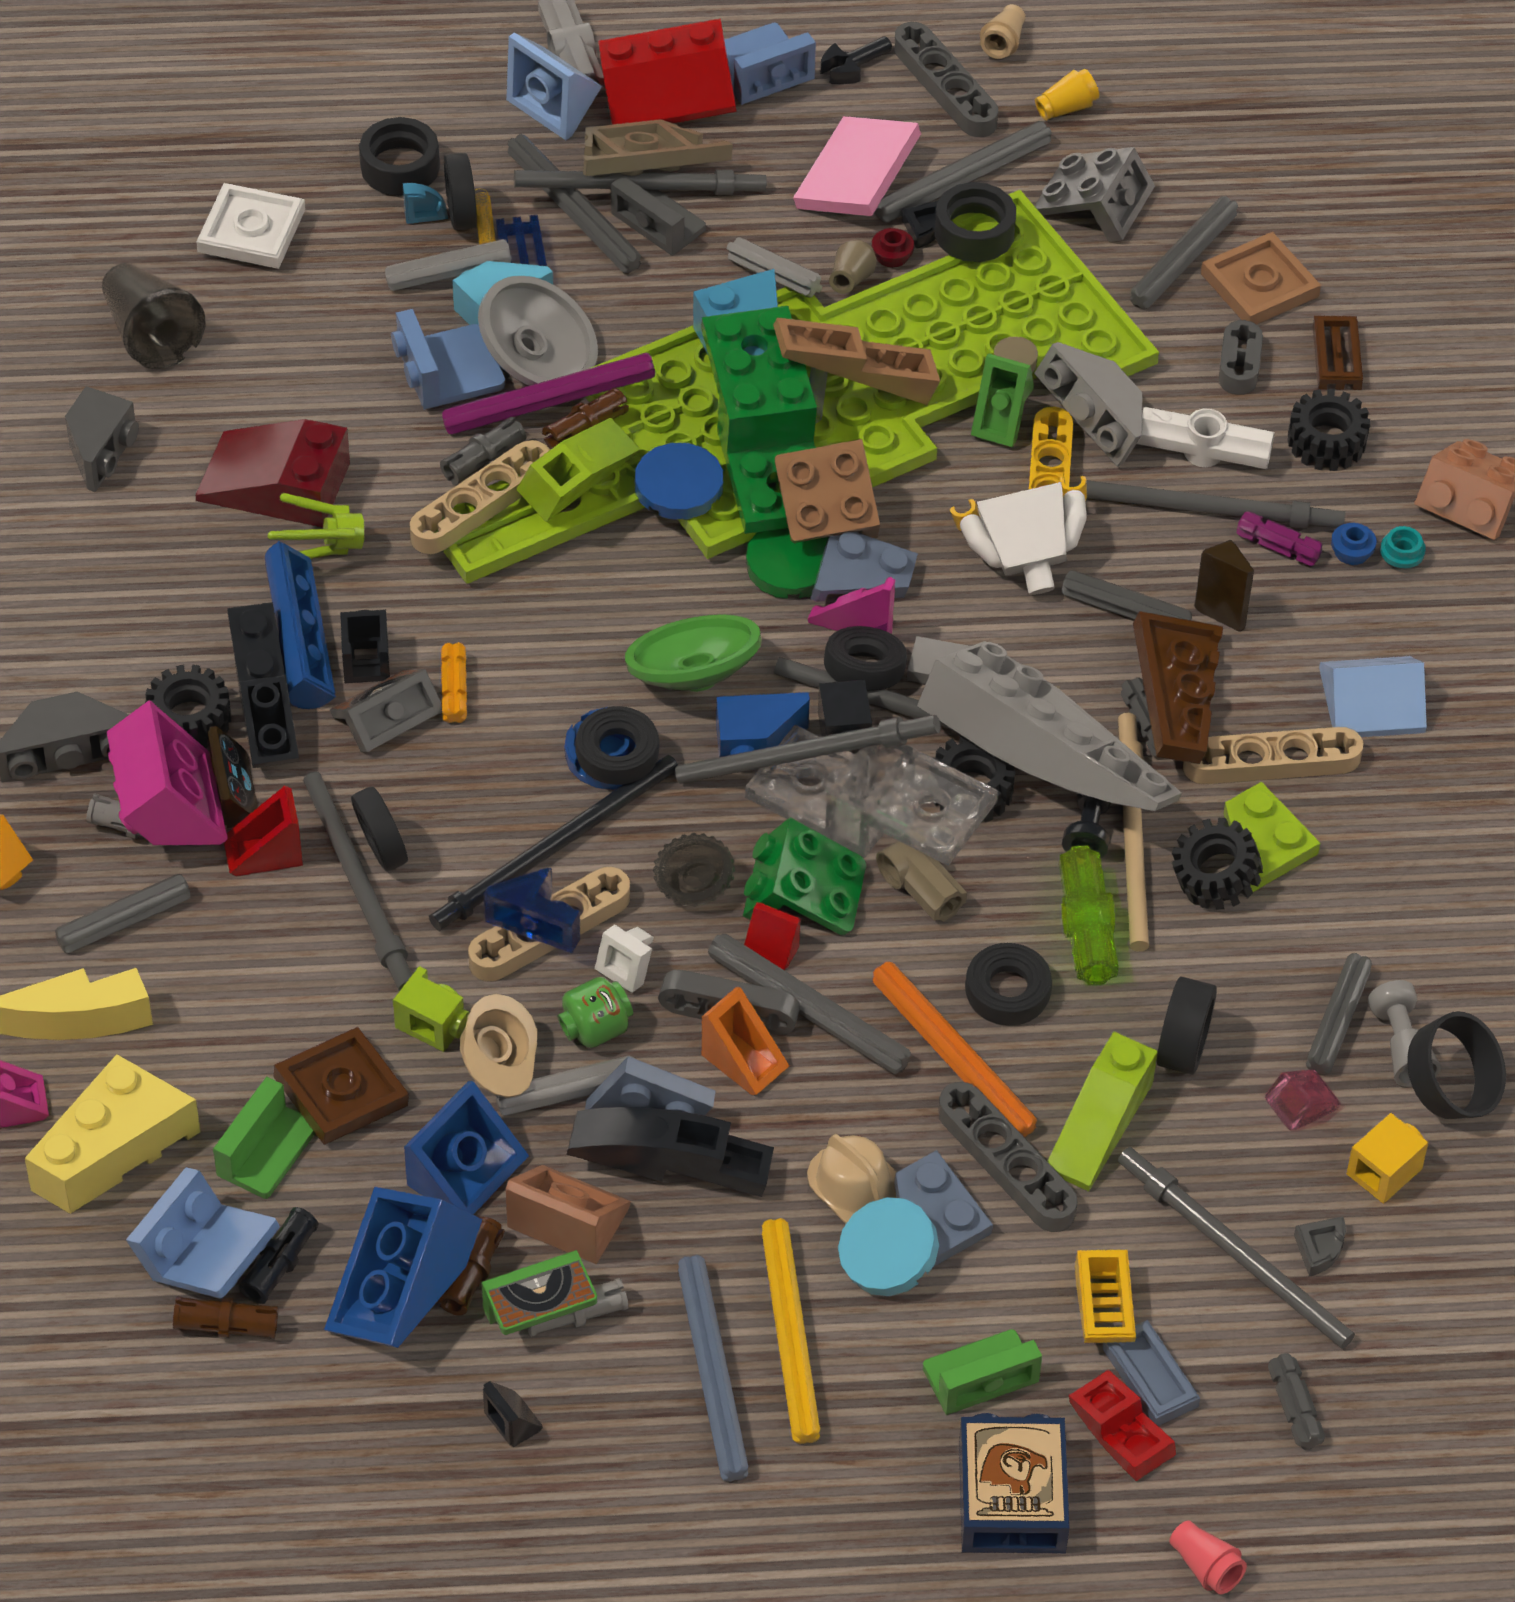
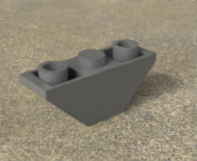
M80 692L31 701L0 739L1 782L27 779L38 774L61 769H72L79 765L109 759L108 753L110 748L107 731L129 714Z

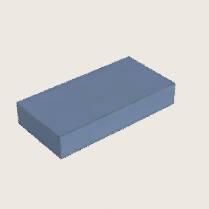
M1148 1320L1135 1325V1342L1103 1343V1351L1125 1384L1141 1398L1143 1411L1157 1426L1199 1407V1395Z

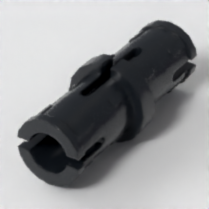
M299 1207L292 1208L283 1225L275 1236L269 1240L264 1250L260 1252L261 1256L248 1275L240 1282L239 1290L246 1298L257 1304H265L283 1275L294 1270L299 1262L297 1255L319 1226L317 1219L310 1212ZM286 1243H288V1245L285 1247V1249L283 1250V1252L281 1253L280 1257L278 1258V1260L276 1261V1263L273 1265V1267H272V1268H269V1267L272 1265V1263L274 1262V1260L276 1259L277 1255L280 1253V1251H281L282 1248L284 1247V1245H285Z

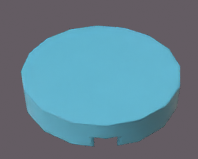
M890 1197L869 1202L856 1211L842 1229L838 1245L841 1266L853 1283L871 1295L892 1296L907 1292L919 1284L916 1280L921 1278L925 1271L927 1274L930 1272L936 1262L939 1249L936 1228L923 1209L907 1199Z

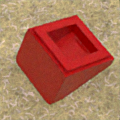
M757 902L753 909L744 945L785 971L799 949L800 919Z

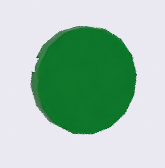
M788 528L757 532L748 543L746 554L747 572L750 580L761 591L777 598L788 599V594H800L799 598L811 596L828 537L793 543L790 539Z

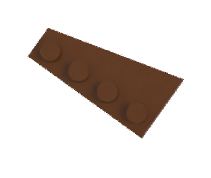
M1139 611L1133 622L1156 757L1200 764L1207 752L1212 715L1210 703L1215 693L1216 682L1213 681L1215 669L1219 663L1220 652L1218 651V644L1222 638L1223 626Z

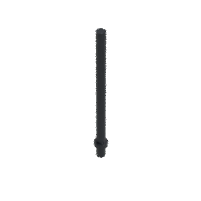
M666 755L656 762L654 768L642 779L629 784H623L465 892L456 891L450 895L447 904L429 915V920L433 927L441 931L459 918L466 920L474 913L473 908L672 775L678 765L676 760L671 755Z

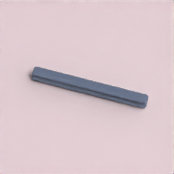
M700 1255L685 1256L678 1262V1272L720 1475L726 1482L743 1480L748 1475L749 1466L705 1259Z

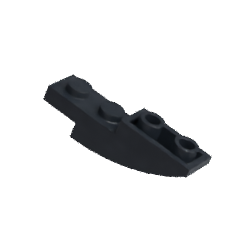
M273 602L227 608L253 768L299 762Z
M609 1107L577 1111L566 1155L661 1182L666 1170L762 1197L767 1186L774 1147L729 1135L731 1122L709 1116L658 1108Z

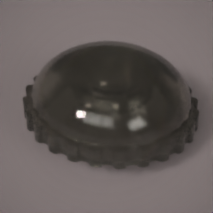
M691 833L688 836L684 834L678 839H672L671 843L665 844L664 849L658 852V858L654 860V880L660 892L664 893L667 899H672L676 904L680 903L683 906L689 905L694 907L706 905L717 900L718 897L725 894L726 889L730 888V882L734 880L733 872L736 871L733 864L735 861L728 847H725L721 840L717 841L714 836L708 837L704 833L701 835Z

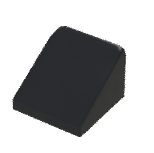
M492 1381L483 1385L484 1413L513 1448L543 1429L540 1421L515 1391Z

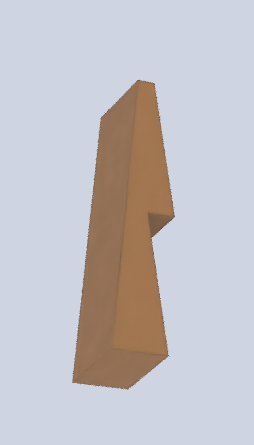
M778 317L773 325L783 358L925 405L929 403L940 383L930 349L862 341L858 327Z

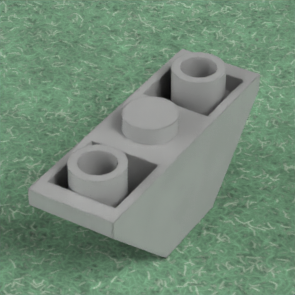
M1060 342L1052 344L1034 374L1117 467L1123 465L1142 436V391L1114 361Z

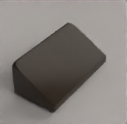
M1232 540L1209 547L1201 553L1194 607L1200 613L1239 632L1244 630L1246 626L1254 569Z

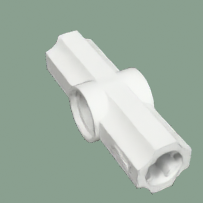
M1144 407L1142 412V436L1137 444L1184 453L1190 463L1199 467H1211L1222 460L1267 469L1275 432L1227 423L1224 415L1213 409L1203 408L1196 410L1191 415Z

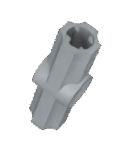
M539 0L538 11L547 32L548 50L602 86L600 90L604 89V77L596 57L593 32L588 22H582L575 0Z

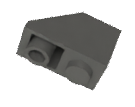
M86 386L65 415L69 446L88 490L96 492L106 477H111L114 473L118 459L125 448L131 447L134 444L138 435L139 424L135 420L132 401Z

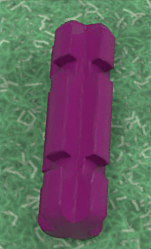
M1247 511L1240 518L1236 532L1240 537L1250 541H1254L1255 538L1259 539V545L1289 558L1294 554L1297 556L1296 561L1314 566L1322 553L1323 545L1320 541L1308 536L1302 539L1300 538L1301 533L1269 519L1264 523L1262 522L1263 517Z

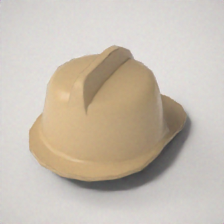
M500 994L484 996L472 1006L467 1017L466 1027L460 1037V1052L470 1076L480 1087L496 1096L506 1098L520 1096L529 1088L533 1078L537 1048V1028L534 1020L521 1003L509 996Z
M834 1134L829 1138L827 1148L821 1150L810 1162L807 1171L810 1188L845 1224H847L856 1211L869 1202L887 1197L896 1198L894 1185L896 1171L886 1162L880 1148L873 1141L865 1137L855 1135L840 1137Z

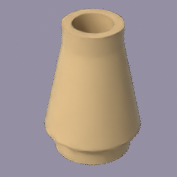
M1013 4L1007 5L1001 13L982 27L980 31V44L988 56L1002 59L1016 52L1022 25L1025 21V13L1022 8Z

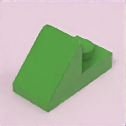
M988 353L985 360L971 436L1013 447L1018 438L1024 403L1034 388L1031 365Z

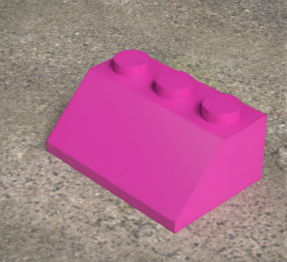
M150 700L107 731L110 748L108 758L113 766L115 775L113 786L118 794L121 808L119 818L129 832L134 835L141 834L152 845H221L228 839L210 752Z

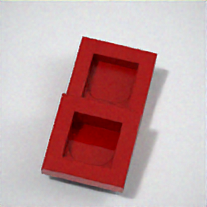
M1110 1370L1105 1371L1069 1395L1070 1404L1087 1428L1113 1459L1135 1481H1138L1176 1455L1175 1441L1142 1412L1141 1398Z

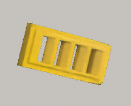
M1077 1250L1075 1277L1084 1343L1135 1342L1136 1331L1128 1250ZM1090 1279H1115L1116 1283H1091ZM1092 1293H1117L1118 1297H1092ZM1093 1308H1119L1120 1312L1093 1313ZM1122 1322V1327H1095L1094 1323Z

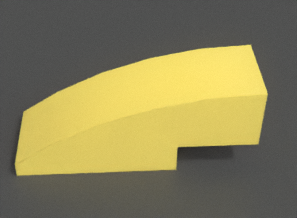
M83 968L0 995V1034L48 1040L87 1039L125 1033L153 1025L149 996L137 968L91 983Z

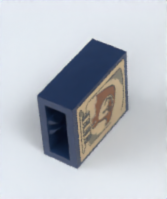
M981 1413L973 1417H961L959 1477L962 1553L1066 1554L1070 1527L1065 1418H1051L1045 1414H1030L1025 1417H998L991 1413Z

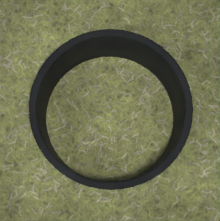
M1455 1011L1423 1026L1413 1036L1407 1056L1409 1078L1417 1097L1430 1112L1444 1119L1482 1117L1497 1107L1502 1099L1506 1084L1505 1061L1497 1039L1484 1022L1472 1014ZM1438 1028L1446 1030L1457 1037L1464 1045L1472 1061L1475 1077L1474 1092L1469 1104L1464 1109L1457 1107L1446 1097L1437 1082L1433 1070L1432 1043Z

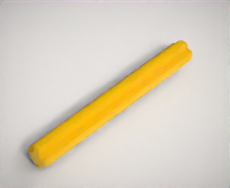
M782 1218L776 1220L768 1219L762 1224V1239L792 1439L797 1444L814 1443L819 1440L820 1425L789 1224Z

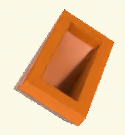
M735 987L702 1016L701 1055L749 1094L757 1095L790 1066L741 987Z

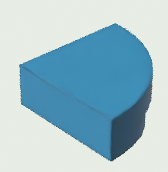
M403 183L404 213L407 224L448 219L446 203L436 190L422 184Z

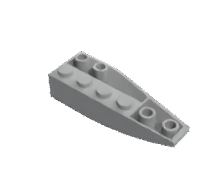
M983 641L935 660L917 706L930 715H937L939 721L993 756L1030 775L1067 790L1111 803L1157 811L1179 801L1182 792L1174 787L1163 775L1148 765L1059 688L1043 679V674L1039 670L1015 661L1007 655V651L1000 645Z

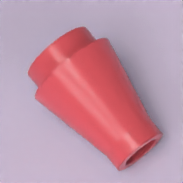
M1190 1520L1182 1522L1173 1531L1169 1540L1170 1545L1179 1552L1205 1590H1214L1222 1595L1231 1591L1241 1581L1246 1572L1247 1564L1241 1558L1242 1554L1238 1548L1200 1529Z

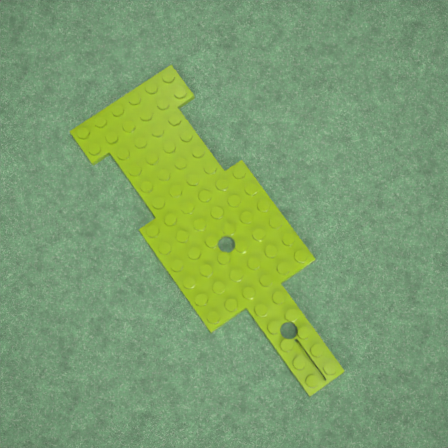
M1021 190L1008 194L1017 208L1014 242L1006 253L996 259L984 262H968L948 255L826 307H823L815 295L809 298L787 287L776 291L778 307L789 306L791 317L794 320L858 327L862 341L931 350L940 383L927 405L827 373L822 419L815 425V447L862 439L872 488L937 460V447L922 430V427L977 404L986 356L988 353L994 355L995 346L1005 338H1026L1036 346L1038 358L1037 367L1032 373L1033 379L1038 378L1034 373L1052 344L1057 342L1114 361L1128 377L1158 364L1159 351ZM981 213L962 214L951 220L958 227L968 231L990 230L1000 224L994 218ZM693 325L594 366L597 367L643 353H649L652 357L655 367L654 378L617 388L627 399V402L621 404L620 407L626 404L629 406V410L626 414L620 415L613 420L639 447V453L580 496V504L571 511L559 512L546 522L521 497L443 550L466 584L646 508L640 503L635 493V468L642 456L655 447L669 443H690L705 448L718 459L723 469V494L719 501L717 498L711 504V509L703 515L690 519H677L707 559L744 544L754 537L756 533H744L717 432L719 393L709 356ZM805 365L808 377L810 378L811 367ZM606 392L588 396L586 399L591 402ZM501 480L487 486V488L494 491H502L510 485L506 481ZM779 482L768 486L775 492H781ZM460 503L452 509L460 514H468L473 512L476 507L470 503Z

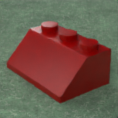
M721 18L598 41L612 125L652 120L678 123L737 112Z

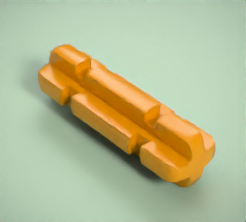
M460 642L455 644L445 643L441 648L442 718L447 723H462L467 718L466 647Z

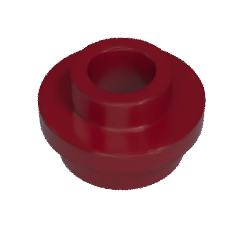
M887 228L874 235L871 247L880 264L893 268L902 266L908 261L914 251V240L904 230Z

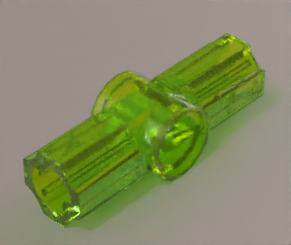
M1073 846L1066 853L1059 855L1058 865L1063 890V931L1065 938L1071 939L1072 956L1074 957L1077 979L1085 981L1088 985H1103L1111 978L1117 977L1119 969L1113 936L1115 932L1113 896L1111 892L1106 893L1100 853L1091 850L1089 846Z

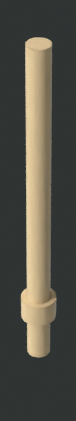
M1123 713L1118 717L1119 740L1143 759V746L1137 738L1136 716L1132 713ZM1122 805L1130 948L1133 951H1145L1149 948L1142 810L1141 808Z

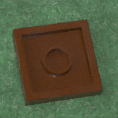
M359 1027L274 1065V1079L283 1084L284 1092L323 1145L408 1106L409 1093Z

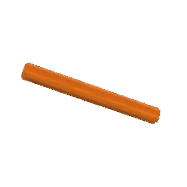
M887 961L877 967L873 972V983L964 1082L978 1088L1024 1138L1036 1129L1037 1118L893 962Z

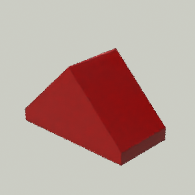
M284 785L226 833L228 838L224 842L229 873L234 876L303 866L299 823L292 788Z

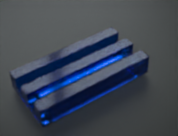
M529 215V222H522L521 216L512 217L513 223L505 224L504 218L496 219L498 240L504 239L508 243L507 236L515 235L520 264L530 265L524 234H531L536 265L547 266L538 215Z

